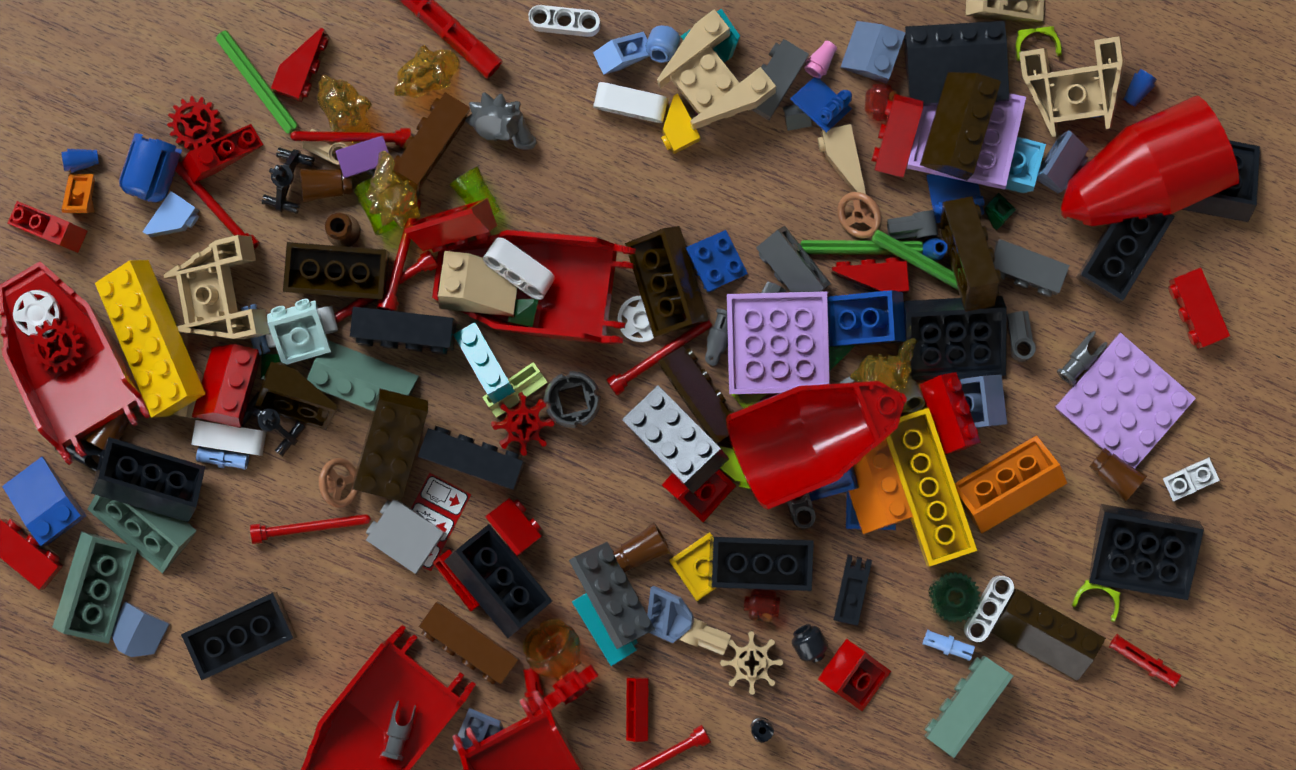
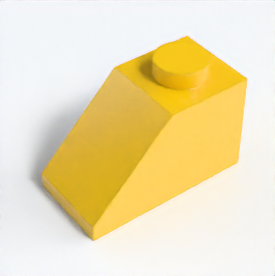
M679 94L673 96L663 127L664 136L661 137L666 150L671 149L673 154L699 142L701 139L697 129L693 130L691 128L690 121L692 119Z

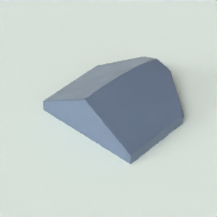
M656 586L651 587L647 615L655 630L650 633L674 643L692 628L694 622L693 614L681 597Z
M125 601L116 618L111 636L118 651L127 656L155 654L170 624Z
M469 708L458 736L462 739L465 749L473 746L472 741L469 740L466 734L467 728H472L480 742L503 730L504 727L500 720ZM454 743L452 749L455 750V751H457V748H456L455 743Z

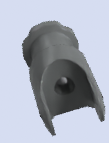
M719 308L716 310L718 315L714 327L710 328L707 337L705 361L711 366L718 364L721 354L728 347L727 311Z
M1096 331L1089 333L1070 355L1071 359L1066 365L1056 371L1065 382L1072 386L1076 384L1077 377L1083 370H1088L1108 344L1104 342L1093 354H1089L1087 350L1088 343L1094 337Z
M397 701L387 732L389 736L387 746L381 755L403 761L402 752L406 740H409L416 715V705H414L410 722L405 726H400L395 721L399 701Z

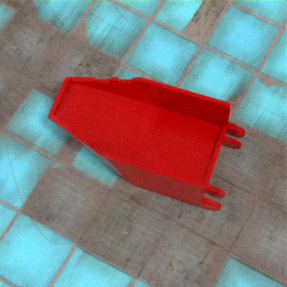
M505 230L496 235L466 242L458 246H447L446 249L438 251L437 263L439 267L436 268L432 298L438 300L444 252L469 253L483 258L496 238L506 239L554 274L555 280L544 298L538 300L533 327L508 324L509 316L461 311L493 329L543 338L602 344L623 343L624 338L614 335L606 336L607 327L615 329L625 328L626 323L608 321L615 267L633 269L634 265L628 261H616L617 252L631 255L635 254L636 249L614 244L597 237ZM517 288L516 299H534Z
M40 261L0 284V315L2 319L0 333L3 336L2 356L38 432L56 448L68 465L72 464L73 460L71 454L66 449L67 446L73 443L77 454L81 457L85 456L86 452L79 439L121 414L125 413L133 426L139 424L137 417L131 410L133 407L138 405L143 416L147 419L151 417L118 343L93 308ZM32 290H42L51 294L60 306L61 317L59 324H62L64 320H68L69 328L74 325L77 326L74 331L75 334L82 333L83 336L78 339V342L84 343L85 346L78 348V351L82 352L83 355L82 357H75L78 362L75 366L68 363L69 370L64 371L61 366L58 373H54L53 367L45 371L44 363L36 365L37 356L30 357V354L35 351L34 348H29L28 344L33 343L34 340L18 328L13 318L15 303L24 293ZM33 294L37 300H41L45 297L39 294ZM23 301L20 305L19 310L24 308ZM52 306L50 313L55 317V309ZM22 322V324L27 328V323ZM54 329V331L47 335L53 336L57 329ZM67 334L66 338L69 344L72 345V341ZM58 339L51 343L54 345L55 351L62 348L58 345ZM40 346L42 353L46 356L44 348ZM59 355L56 361H64L69 356Z
M401 625L387 640L378 646L319 720L301 770H411L466 702L476 684L472 681L465 687L461 696L456 694L453 689L462 681L464 674L460 672L449 687L406 653L418 638L415 634L409 637L402 649L395 644L396 640L403 635L406 629L405 626ZM397 701H399L395 721L400 726H405L410 722L414 705H416V715L409 740H406L402 752L403 761L381 755L387 746L389 738L387 732Z
M538 691L533 693V698L539 705L540 710L532 713L528 702L524 698L519 700L527 717L479 742L472 728H467L466 734L469 740L472 741L473 746L465 749L462 739L457 734L452 736L464 770L584 769L555 716Z

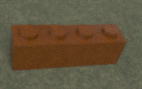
M446 92L441 99L436 98L430 107L431 113L428 118L423 117L416 128L418 130L417 134L407 139L403 147L405 151L401 156L397 155L390 165L392 169L391 179L414 193L418 192L465 123V119L469 116L470 107Z
M438 601L419 625L423 629L421 632L423 636L432 642L435 639L443 644L441 648L452 656L457 653L464 658L462 661L464 665L473 671L475 668H478L484 672L482 677L493 685L496 682L502 684L519 660L514 654Z

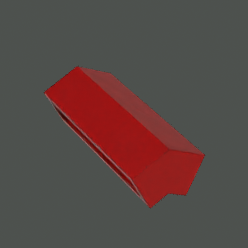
M449 549L432 563L467 608L472 611L480 604L444 562L453 553Z
M649 677L627 678L626 741H648Z

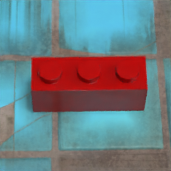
M894 94L893 101H887L884 115H888L886 124L881 123L878 138L882 139L879 148H874L871 159L872 162H875L874 170L904 177L922 114L923 101Z
M1201 267L1169 280V293L1174 300L1177 299L1180 306L1178 314L1182 322H1186L1190 331L1187 334L1193 346L1196 345L1197 349L1203 348L1230 336Z
M957 372L943 374L919 384L945 455L960 452L981 443Z
M11 518L9 520L0 519V558L37 589H45L63 568V565L59 562L60 557L51 550L46 552L42 549L33 535L29 534L27 536L20 531L22 526Z

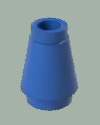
M1140 69L1138 73H1134L1123 100L1136 107L1155 87L1154 83L1157 79Z
M67 149V151L61 152L64 171H71L73 173L99 164L97 150Z
M929 238L923 243L922 254L938 262L943 259L948 247L943 240ZM936 244L939 246L940 252L936 251Z

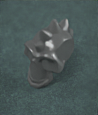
M484 92L481 96V102H469L472 114L465 121L474 127L479 136L486 140L498 141V139L510 140L512 138L515 147L523 150L533 149L537 144L536 138L531 134L523 113L520 111V101L509 103L506 102L503 94H499L493 99Z

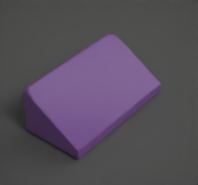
M383 136L335 151L344 178L392 163Z

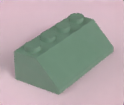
M328 340L331 352L316 357L307 378L319 390L373 411L380 388L411 396L419 376Z
M95 495L87 509L128 545L137 547V552L162 574L185 549L197 531L188 522Z
M81 531L52 628L63 634L109 644L138 548Z
M986 656L974 659L968 668L971 671L966 679L962 677L954 687L956 691L951 699H945L939 708L941 713L936 720L932 718L924 729L927 732L924 736L953 758H955L1013 678L1012 674Z

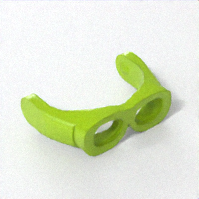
M1054 26L1017 31L1018 36L1015 45L1017 61H1020L1019 52H1021L1022 41L1032 33H1043L1049 36L1055 43L1057 56L1062 55L1061 43L1054 30Z
M1085 580V583L1076 592L1072 607H1076L1080 595L1086 590L1093 588L1102 589L1114 601V612L1111 615L1110 621L1115 622L1120 608L1119 597L1121 593Z

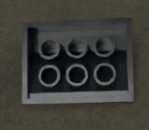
M1005 21L905 26L903 44L909 98L923 101V106L938 105L947 73L960 72L979 73L1000 80L1001 84L995 102L1009 101Z
M1229 140L1238 166L1239 183L1181 210L1249 222L1257 206L1260 146Z
M996 296L995 305L992 307L967 312L964 310L961 298L904 301L906 380H931L937 376L957 372L958 378L989 375L1006 376L1007 307L1003 296Z
M1101 504L1095 531L1089 583L1188 600L1204 532L1201 522Z

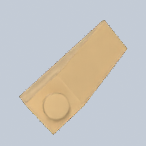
M966 0L965 16L997 20L1043 21L1044 0Z
M851 124L831 128L827 133L822 130L820 133L821 137L817 138L820 152L825 153V158L853 192L866 194Z

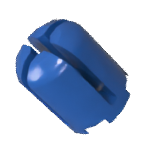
M134 133L119 178V186L130 196H136L148 202L163 201L168 195L182 149H176L177 146L165 141L151 138L145 139L142 138V134Z

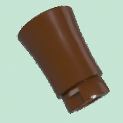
M300 169L304 203L317 199L343 196V194H353L352 176L344 178L341 169Z
M334 213L325 222L327 238L334 246L350 247L360 237V225L349 214ZM338 225H345L343 231L337 232Z
M123 413L86 435L84 440L103 450L108 437L117 440L121 439L130 421L127 415Z
M1106 448L1101 451L1089 466L1097 472L1096 474L1124 502L1131 497L1147 477V475L1136 470Z
M654 522L644 531L621 544V547L613 551L618 564L624 572L632 567L635 569L652 559L671 553L665 538Z

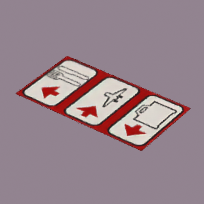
M431 473L427 476L411 507L413 511L445 532L422 566L429 571H432L434 567L432 562L439 557L471 496L470 493Z

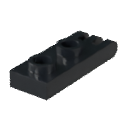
M847 554L833 620L858 626L872 560L867 559L865 568H861L862 557L857 556L855 566H852L853 557Z

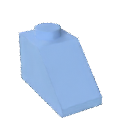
M644 32L613 39L593 52L603 75L622 70L649 57L645 47L648 39Z
M170 191L143 230V233L150 237L186 231L188 227L192 228L199 218L197 213L200 210Z

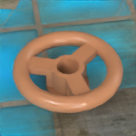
M850 192L841 198L837 212L842 227L854 237L862 239L872 237L880 229L882 222L881 212L876 202L861 192ZM850 200H853L854 210L852 216L846 219L845 206ZM855 222H863L870 226L871 229L859 231L851 225Z
M334 458L328 461L322 468L319 476V489L322 497L329 505L337 508L346 507L351 504L358 493L357 490H353L356 469L346 459ZM341 465L349 471L350 475L345 477L338 475L333 467ZM352 483L349 495L345 499L340 500L341 492L346 484Z

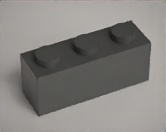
M785 39L782 40L781 44L775 43L769 53V56L772 57L768 65L763 63L761 66L776 85V93L757 108L752 109V111L769 121L809 56L807 52Z
M786 226L776 230L756 247L761 260L772 267L777 280L785 284L790 292H822L831 284Z
M1001 239L996 242L993 249L995 256L993 264L995 269H999L1002 280L1008 277L1015 280L1014 284L1027 289L1028 286H1032L1038 289L1037 293L1047 297L1060 293L1070 265Z

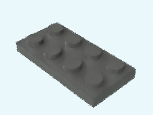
M608 542L569 560L616 649L655 630L623 569L618 564Z

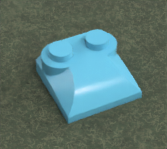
M1017 137L1005 189L1020 193L1034 190L1046 144Z

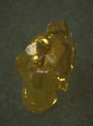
M425 45L421 46L416 52L415 57L409 60L397 72L398 82L394 88V95L419 98L432 90H441L451 85L449 78H452L459 66L457 55L450 50L440 49L432 52Z
M322 75L321 81H319L317 99L321 109L328 118L331 130L334 132H338L341 129L342 132H371L369 120L365 116L368 109L372 106L366 96L359 95L356 89L343 79L335 80L329 76Z
M386 151L379 152L376 170L370 180L369 190L365 193V196L372 201L369 213L381 214V224L383 226L394 220L401 228H404L409 218H420L417 207L418 197L415 189L408 184L409 181H402L395 173H392L395 166L392 156Z
M912 338L903 342L899 346L897 356H888L886 358L882 357V354H878V357L868 355L860 363L859 368L850 375V378L855 382L879 381L898 392L900 389H905L909 373L912 372L911 360L917 340Z

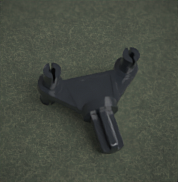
M279 147L277 151L280 153L277 152L276 157L286 159L287 161L283 165H276L274 169H269L271 180L277 186L276 197L264 194L263 198L266 200L262 199V204L275 207V210L279 212L285 210L298 214L299 210L295 208L300 209V204L287 201L286 196L294 180L296 165L300 163L312 167L315 157L301 154V151L297 149L290 151Z
M257 392L247 405L242 427H244L251 415L258 418V424L262 430L266 432L275 431L284 438L274 450L283 457L291 445H296L298 442L296 438L306 427L297 421L288 433L280 425L281 419L275 410L265 409L261 411L255 408L259 394Z

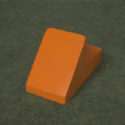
M94 174L68 175L61 209L62 213H94L92 202L95 184Z

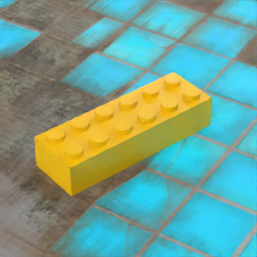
M129 260L95 282L151 418L171 416L204 396V389L149 260Z
M929 408L900 417L898 428L886 440L913 515L910 519L926 566L930 567L977 551Z

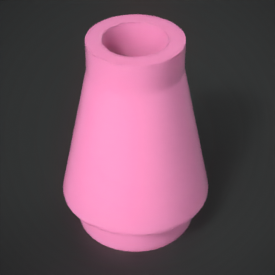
M824 41L822 46L805 61L806 66L804 69L806 72L818 79L826 75L837 47L830 41Z

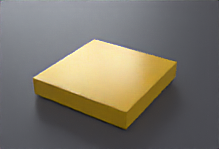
M710 532L669 559L696 601L716 589L715 587L708 586L710 536H712Z

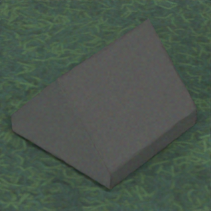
M796 104L783 107L787 131L812 127L811 118Z

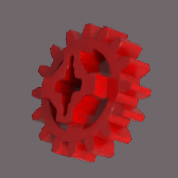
M191 96L190 102L187 103L184 99H181V107L173 106L176 113L168 114L173 119V122L168 123L167 126L174 129L170 136L172 138L178 137L176 143L179 146L184 143L185 149L189 150L192 145L196 149L200 145L207 144L209 140H216L214 137L215 133L221 134L222 131L217 128V125L223 122L221 119L216 118L220 112L217 109L212 110L214 107L212 102L205 105L203 97L196 102L195 97ZM192 108L191 112L185 115L183 114L185 111ZM205 111L209 114L211 123L205 120ZM197 119L203 126L196 125L192 127L188 122H195ZM179 124L183 125L186 129L185 137L180 131ZM207 133L202 138L197 139L199 135Z
M55 318L52 324L48 320L43 321L44 328L40 325L36 326L35 329L38 334H30L29 337L34 342L28 344V347L34 348L35 352L30 354V357H38L37 366L44 363L45 371L53 367L54 373H58L61 366L64 371L69 370L68 363L73 366L78 363L75 357H82L83 355L82 352L78 351V348H82L85 345L78 342V339L83 335L82 333H74L77 328L76 325L69 328L68 320H64L62 324H59V319ZM57 329L53 336L44 335L48 330ZM67 334L72 341V345L69 344L66 338ZM58 339V345L62 348L55 351L54 345L51 343ZM40 346L44 348L46 356L42 353ZM59 355L69 356L64 361H56Z

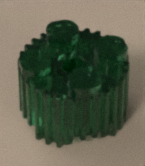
M946 572V574H941V577L938 576L937 581L933 580V583L930 585L928 590L930 600H928V603H931L930 608H933L932 612L937 613L936 616L943 620L954 623L956 621H966L967 617L971 618V614H975L974 609H978L976 605L980 604L978 602V599H980L978 595L981 592L977 591L979 586H975L976 582L971 581L972 578L967 577L966 574ZM951 591L960 595L957 598L958 602L956 604L948 599V596H951L949 594Z

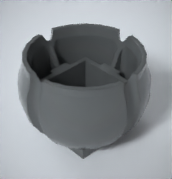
M569 371V374L566 376L559 374L552 379L545 391L544 403L548 404L546 411L553 421L563 427L576 428L578 424L585 426L599 412L601 406V396L597 395L599 388L592 378L581 372ZM582 386L588 409L564 415L559 392Z

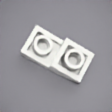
M1210 457L1163 478L1173 501L1220 481Z

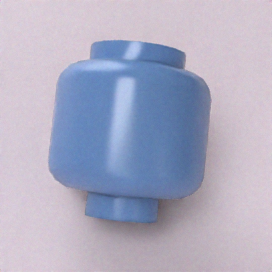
M656 26L651 30L645 45L646 52L656 62H668L679 48L681 39L678 32L672 27Z

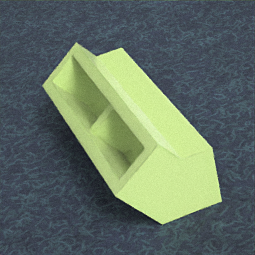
M534 362L508 379L515 392L500 401H503L508 408H512L519 403L518 394L520 392H523L528 397L548 383ZM487 394L482 397L496 418L506 412L499 407V402L493 404Z

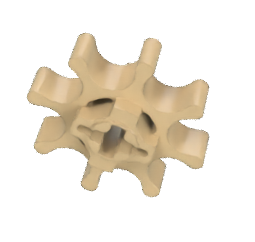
M749 631V642L744 647H738L732 639L729 640L728 644L735 649L736 655L730 661L721 660L720 664L721 666L732 665L736 669L735 677L728 682L730 686H734L739 679H746L750 684L749 693L753 695L755 694L754 683L760 678L766 679L771 686L775 685V681L769 678L767 671L771 665H783V661L781 659L771 660L767 656L768 648L775 644L773 639H769L765 646L759 647L754 644V632ZM746 651V653L740 658L739 656L741 655V653ZM750 651H752L754 659L758 661V664L754 665L753 674H750L749 666L744 664L745 661L749 660ZM756 651H760L763 657H760ZM740 668H743L747 674H743ZM761 668H763L762 672L759 673V674H757V672H758Z

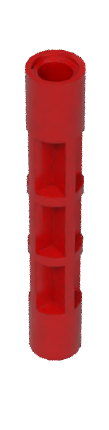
M400 0L415 16L427 24L486 79L490 78L501 66L503 60L471 34L436 1Z

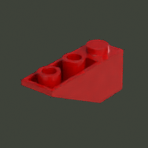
M320 28L279 65L271 86L274 93L300 102L303 101L304 97L309 96L312 83H309L311 76L317 73L320 66L318 57L321 51H325L329 41V37H326L327 32L325 29Z
M249 124L188 152L181 163L193 184L218 173L264 144L252 124Z
M19 201L16 202L7 223L76 253L79 252L88 230Z
M900 257L886 258V263H876L875 259L861 260V265H851V261L836 262V267L830 269L832 274L874 292L893 290L907 293L909 291L907 261H900Z

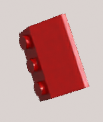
M485 198L423 217L406 227L405 232L422 251L432 249L434 253L446 249V244L454 242V245L458 246L468 242L469 237L476 236L477 239L491 235L490 231L497 227V223L489 200Z
M236 344L212 347L201 382L205 395L196 400L192 413L193 418L241 428L260 363L258 349Z

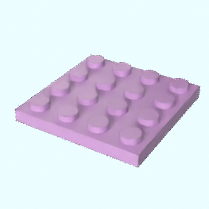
M1009 93V101L995 102L974 174L967 182L1005 190L1026 100L1025 96ZM937 105L923 106L907 169L962 180L920 165L937 109Z
M827 291L727 294L729 394L782 393L797 386L830 384Z
M1119 333L1054 408L1102 450L1106 448L1112 454H1116L1124 462L1136 468L1196 398L1122 333Z

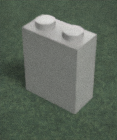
M388 500L380 510V513L383 515L378 523L373 521L367 529L366 534L369 536L366 541L417 574L445 532L402 502L397 500L390 502Z

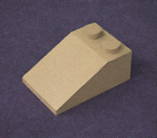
M444 252L438 292L439 309L514 317L517 287L489 268L484 263L482 257L469 253Z

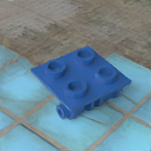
M815 77L790 98L826 133L852 109L849 106L852 100V93L849 90H841L836 94L821 79Z
M935 174L926 175L936 223H940L943 202L970 196L973 197L975 205H979L981 215H984V199L980 194L979 184Z
M726 230L686 247L694 264V269L697 270V275L700 276L704 289L709 293L748 274Z

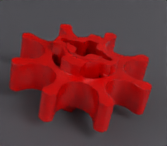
M520 392L518 394L519 404L515 408H508L503 401L499 402V407L506 411V418L501 422L492 421L491 426L494 430L505 429L507 431L506 437L499 442L502 449H506L510 442L518 441L520 442L519 452L521 455L526 456V445L530 440L539 441L542 447L547 445L546 441L539 436V431L544 426L553 427L555 423L551 418H539L540 410L546 407L543 399H539L534 407H527L525 405L526 396L523 392ZM524 418L527 423L523 425V428L521 430L518 425L522 424V420Z
M591 664L581 672L575 669L552 686L555 690L545 696L543 701L550 710L561 702L567 705L584 694L589 689L587 684L599 675Z

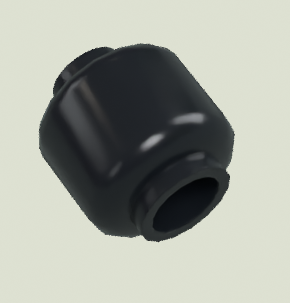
M806 624L794 631V637L791 641L792 646L802 661L816 663L825 657L828 641L819 627Z

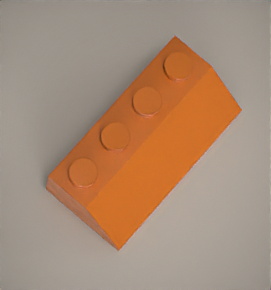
M1036 435L957 481L955 486L964 509L982 534L1068 483L1060 464Z
M884 439L853 466L859 488L848 492L862 534L913 517L887 440Z

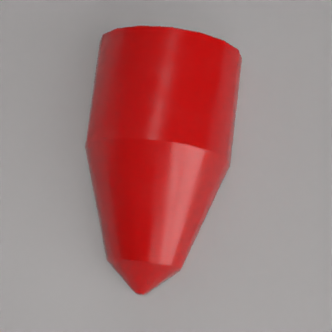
M1197 95L1125 127L1068 181L1061 204L1062 217L1083 221L1084 225L1092 227L1123 222V219L1133 217L1143 219L1147 218V215L1163 213V215H1169L1238 184L1239 173L1235 155L1226 132L1216 114L1207 102Z
M879 381L797 386L729 414L726 418L727 430L738 464L753 495L759 504L768 510L838 481L843 474L898 428L900 416L907 398L905 394Z

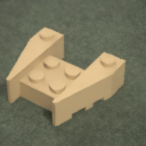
M715 9L694 24L657 79L660 89L672 81L698 115L690 121L693 130L709 125L717 120L735 116L737 113L757 108L776 93V85L761 67L739 83L715 53L713 48L730 36V28Z
M1120 36L1094 40L1097 58L1096 66L1050 73L1047 49L1042 48L1019 52L1023 79L1052 137L1059 136L1057 122L1104 115L1106 129L1112 128L1125 63L1122 38Z
M235 235L215 240L209 244V247L201 252H197L191 256V259L181 265H177L164 274V278L177 279L185 325L177 326L179 332L232 339H250L270 334L264 309H249L238 312L230 267L256 261L252 236Z

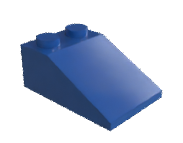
M890 290L829 296V347L906 342L903 292Z
M43 456L2 486L25 526L40 546H48L87 516Z

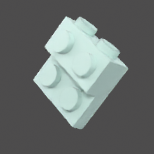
M302 299L297 301L294 307L285 309V306H277L271 310V313L267 314V323L282 363L291 364L331 352L316 301L310 302L309 299Z

